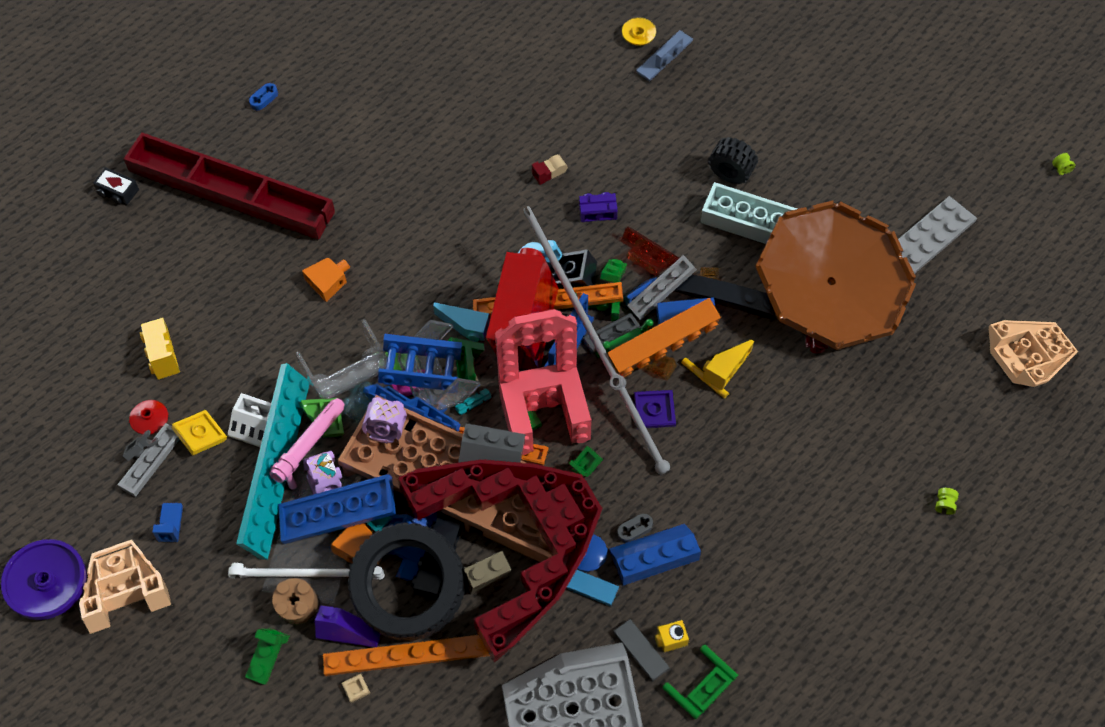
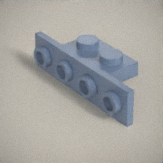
M679 30L640 66L636 73L650 81L693 41V38Z

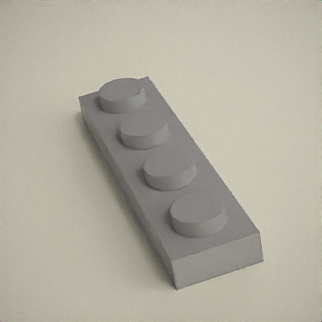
M684 255L681 256L627 306L642 320L657 306V303L662 302L697 269Z
M167 423L164 424L154 437L158 438L156 445L147 447L119 482L118 486L120 489L134 497L138 495L180 440L172 430V426Z

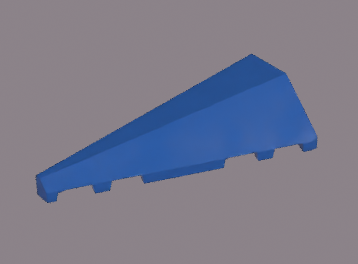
M373 384L363 389L364 394L371 402L376 395L391 402L399 401L408 410L457 432L460 429V423L419 397L409 399L390 386L383 388L379 384Z

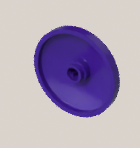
M53 539L35 541L18 550L8 561L1 578V591L6 603L20 616L33 620L53 618L71 608L81 596L84 590V583H86V567L79 553L69 544Z

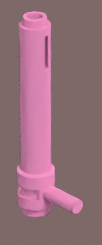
M338 398L332 399L288 452L282 454L278 459L279 462L271 467L270 476L276 482L282 483L287 481L291 490L297 488L292 473L299 467L298 463L342 413L345 406L342 400Z

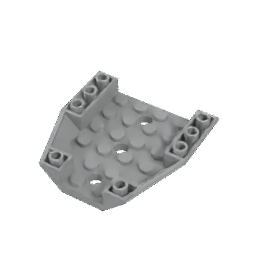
M623 643L561 653L502 685L509 727H643L628 655ZM618 697L621 700V704L613 707L609 704V699ZM574 704L578 707L579 711L571 715L566 711V708ZM532 712L536 715V719L533 722H526L523 718L524 715Z

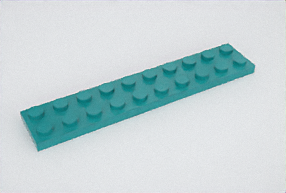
M288 363L281 364L236 543L262 560H268L279 515V504L282 502L286 481L278 483L270 476L271 467L279 462L278 459L282 454L287 453L297 440L303 414L300 402L301 400H306L310 381Z

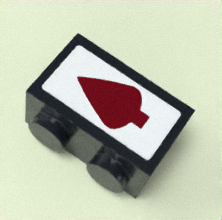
M106 167L93 183L99 196L103 198L109 197L116 204L128 205L139 191L134 179Z

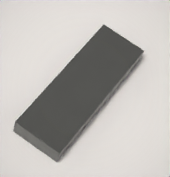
M630 313L595 332L603 344L605 341L611 342L638 327L640 329L641 326ZM589 335L583 337L582 340L591 354L596 353L597 350Z
M631 619L614 631L616 637L623 643L624 647L652 682L669 670L670 667Z

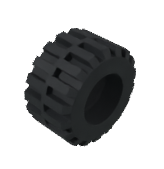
M727 137V139L722 138L718 141L708 159V164L718 178L739 185L746 183L758 163V156L751 149V146L742 140Z

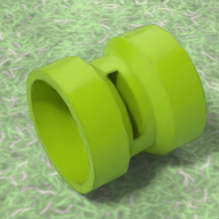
M951 488L939 489L937 495L939 501L936 503L935 510L941 513L942 508H946V514H955L957 508L955 502L958 500V492Z

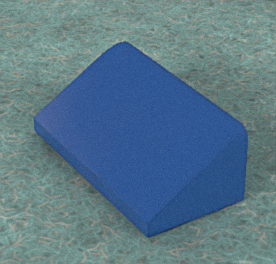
M657 277L645 281L624 295L623 302L626 306L653 283Z

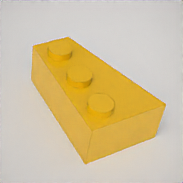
M164 318L141 324L143 332H140L142 342L146 345L144 351L150 362L148 365L151 374H155L157 379L180 373Z

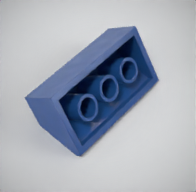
M685 524L609 549L623 586L698 561L701 554L694 534Z

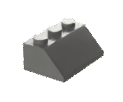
M466 423L458 463L480 459L521 463L525 445V434Z

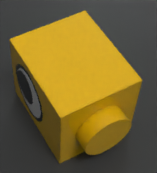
M682 620L659 626L657 635H655L658 647H662L663 652L688 646L689 638Z

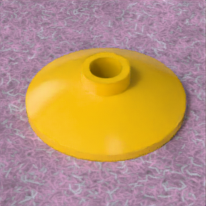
M633 18L623 25L622 35L630 44L645 45L655 38L656 28L647 19Z

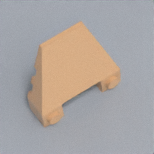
M132 540L92 553L87 571V583H84L83 587L84 595L79 602L82 620L90 634L111 627L108 612L145 599L151 612L171 605L169 592L161 574L156 571L151 562L145 558L144 554ZM131 546V547L126 548V549H123V550H121V551H118V552H115V553L106 555V556H104V557L95 559V558L100 557V556H102V555H105V554H108V553L117 551V550H119V549H122V548Z

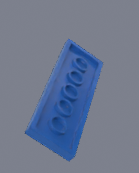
M387 474L279 504L281 542L287 544L396 515L392 476Z

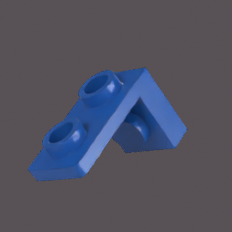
M182 503L162 504L160 524L153 525V534L158 542H178L183 510Z

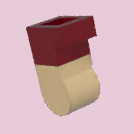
M554 155L549 160L533 163L532 175L541 185L565 173L568 167L560 155Z

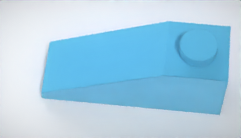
M434 302V314L473 342L485 340L490 323L489 313Z

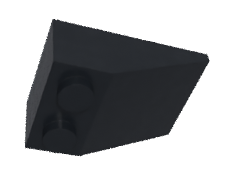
M587 249L563 253L559 263L572 288L594 285L597 261ZM547 263L558 288L564 289L552 264Z

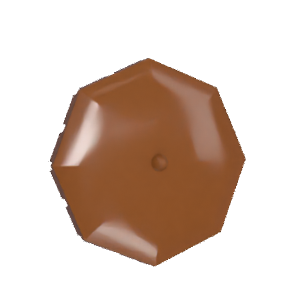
M829 201L813 205L808 210L804 207L785 212L780 216L755 267L778 320L838 350L893 335L899 326L906 309L905 306L909 302L916 283H914L916 276L907 257L902 258L903 248L895 232L888 230L889 225L869 215L863 218L860 216L861 211L841 201L838 204Z

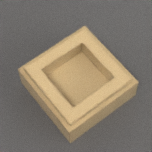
M362 674L342 682L351 703L370 694Z

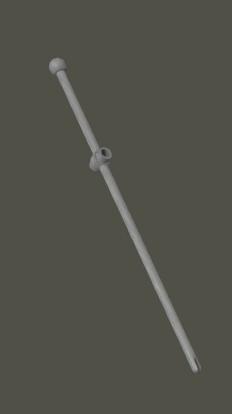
M527 206L530 216L525 208L523 209L611 377V388L617 390L656 462L655 471L659 475L670 471V464L662 459L626 391V379L616 372L531 208Z

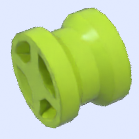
M1068 153L1060 154L1052 161L1053 166L1058 168L1059 175L1070 173L1076 166L1073 161H1070Z

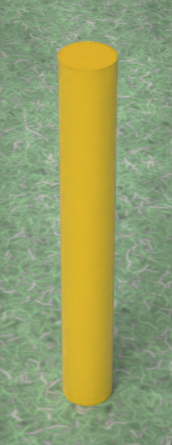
M685 357L681 363L721 397L725 399L729 395V392L725 389L721 390L703 379L704 372L688 358Z

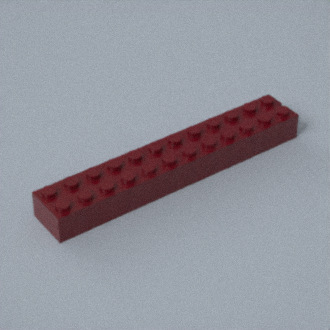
M141 132L124 157L127 169L131 173L317 240L323 234L326 228L325 224L330 222L335 213L332 199Z

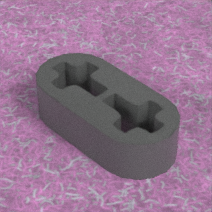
M640 514L620 525L617 535L619 540L628 543L650 532L653 527L652 517L648 514ZM640 520H643L644 522L648 521L647 527L642 525L637 528V526L640 525ZM624 529L626 531L632 530L629 537L622 535Z

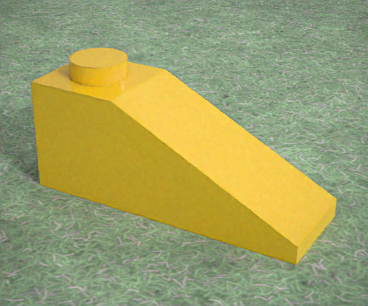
M749 340L715 355L711 361L708 360L703 367V371H705L703 379L723 390L751 353L754 341Z

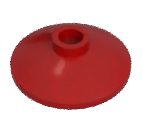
M146 400L133 408L130 413L129 422L132 429L139 434H144L147 430L151 431L150 434H154L160 431L164 424L167 423L168 411L161 402Z

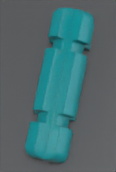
M484 389L479 392V395L476 393L464 400L463 404L462 402L455 406L457 413L462 415L468 409L470 411L482 404L483 400L486 402L491 399L492 396L489 390Z

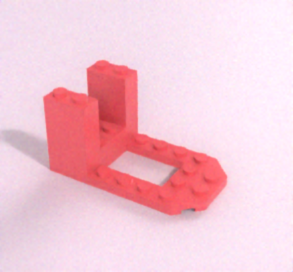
M555 309L514 317L509 321L507 328H500L495 332L499 392L508 431L525 434L523 455L528 454L530 451L533 452V431L528 411H536L540 408H552L561 404L572 444L585 443L591 440V417L577 370V322L575 317L571 315L563 316L560 311ZM555 339L556 365L519 372L517 346H529L533 343L549 342Z

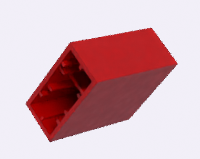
M521 248L520 253L506 252L486 339L496 356V331L500 328H507L509 321L514 317L554 310L559 288L545 257L539 250ZM546 342L533 343L529 346H517L519 369L531 370L541 368Z

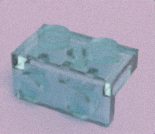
M365 379L358 383L355 382L349 390L351 392L349 397L343 399L345 406L341 415L346 414L357 423H360L369 403H371L364 394L363 389L372 384Z

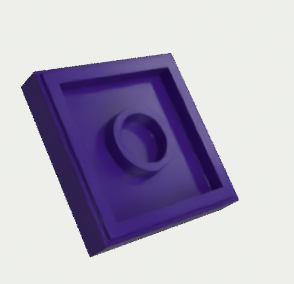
M673 390L634 392L635 408L646 428L676 427Z

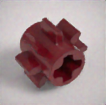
M806 335V348L810 347L812 353H822L825 349H828V345Z

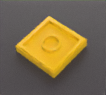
M206 410L175 422L171 427L192 455L227 440L225 433Z

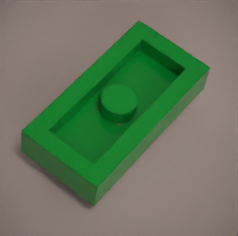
M609 259L601 273L600 279L614 283L620 282L626 271L627 264L619 259Z

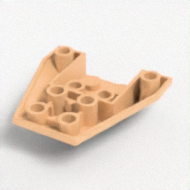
M1004 320L989 326L990 352L1010 380L1016 384L1035 387L1047 383L1078 352L1056 322Z

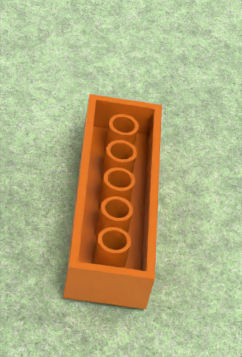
M708 298L607 352L618 375L626 378L632 374L633 369L638 367L640 370L649 365L650 360L655 358L657 361L663 358L668 350L676 351L682 347L685 341L688 340L690 343L699 338L702 332L705 331L707 334L716 329L721 317L711 299Z

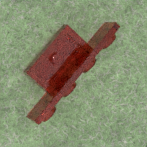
M631 227L625 228L621 242L632 248L628 251L626 258L646 269L650 274L657 276L679 259L678 256Z

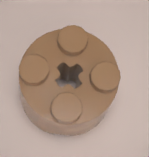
M291 578L277 585L273 594V607L285 621L291 624H302L317 612L319 605L318 596L306 581ZM296 598H298L299 601H296L295 605H293L292 602L295 601Z

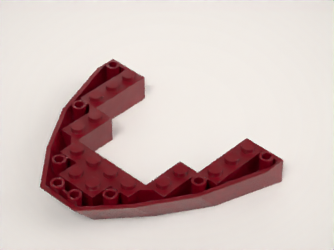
M480 459L415 469L398 478L399 488L417 521L470 495H473L481 511L518 494L553 554L552 557L521 572L520 581L527 591L526 593L474 619V627L495 663L561 598L588 550L602 512L600 503L582 474L533 463Z

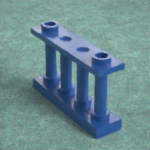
M384 334L383 351L388 352L386 369L379 368L378 383L456 392L458 377H452L454 360H460L462 342ZM396 353L408 354L405 371L394 370ZM415 355L427 356L425 373L413 372ZM435 357L446 359L444 376L433 374Z

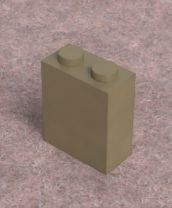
M503 552L494 554L464 569L465 584L470 594L508 577L511 568Z

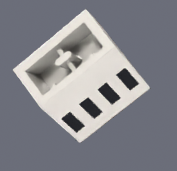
M241 393L232 410L228 437L261 447L271 403Z

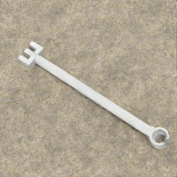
M232 563L228 570L230 578H235L236 575H240V578L350 577L348 575L350 569L246 568L241 563ZM376 566L372 579H383L385 575L382 568Z

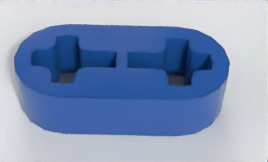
M268 83L256 91L249 98L251 108L261 110L278 96L276 85Z

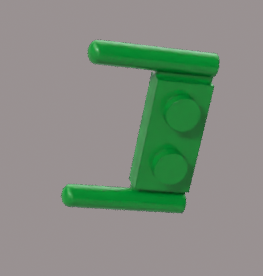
M647 319L640 329L638 327L611 342H603L602 345L605 351L609 352L648 331L653 325V321Z
M702 645L700 651L717 667L712 670L686 699L669 683L663 685V690L695 720L739 676L706 645Z

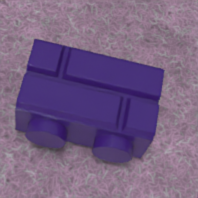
M604 192L600 195L588 193L579 196L581 222L617 220L618 211L615 193Z

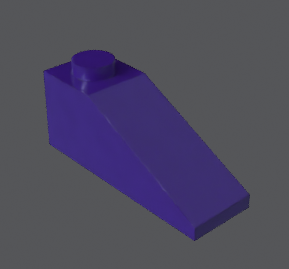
M322 605L319 608L315 619L316 638L378 647L381 634L368 626L361 618L341 608Z

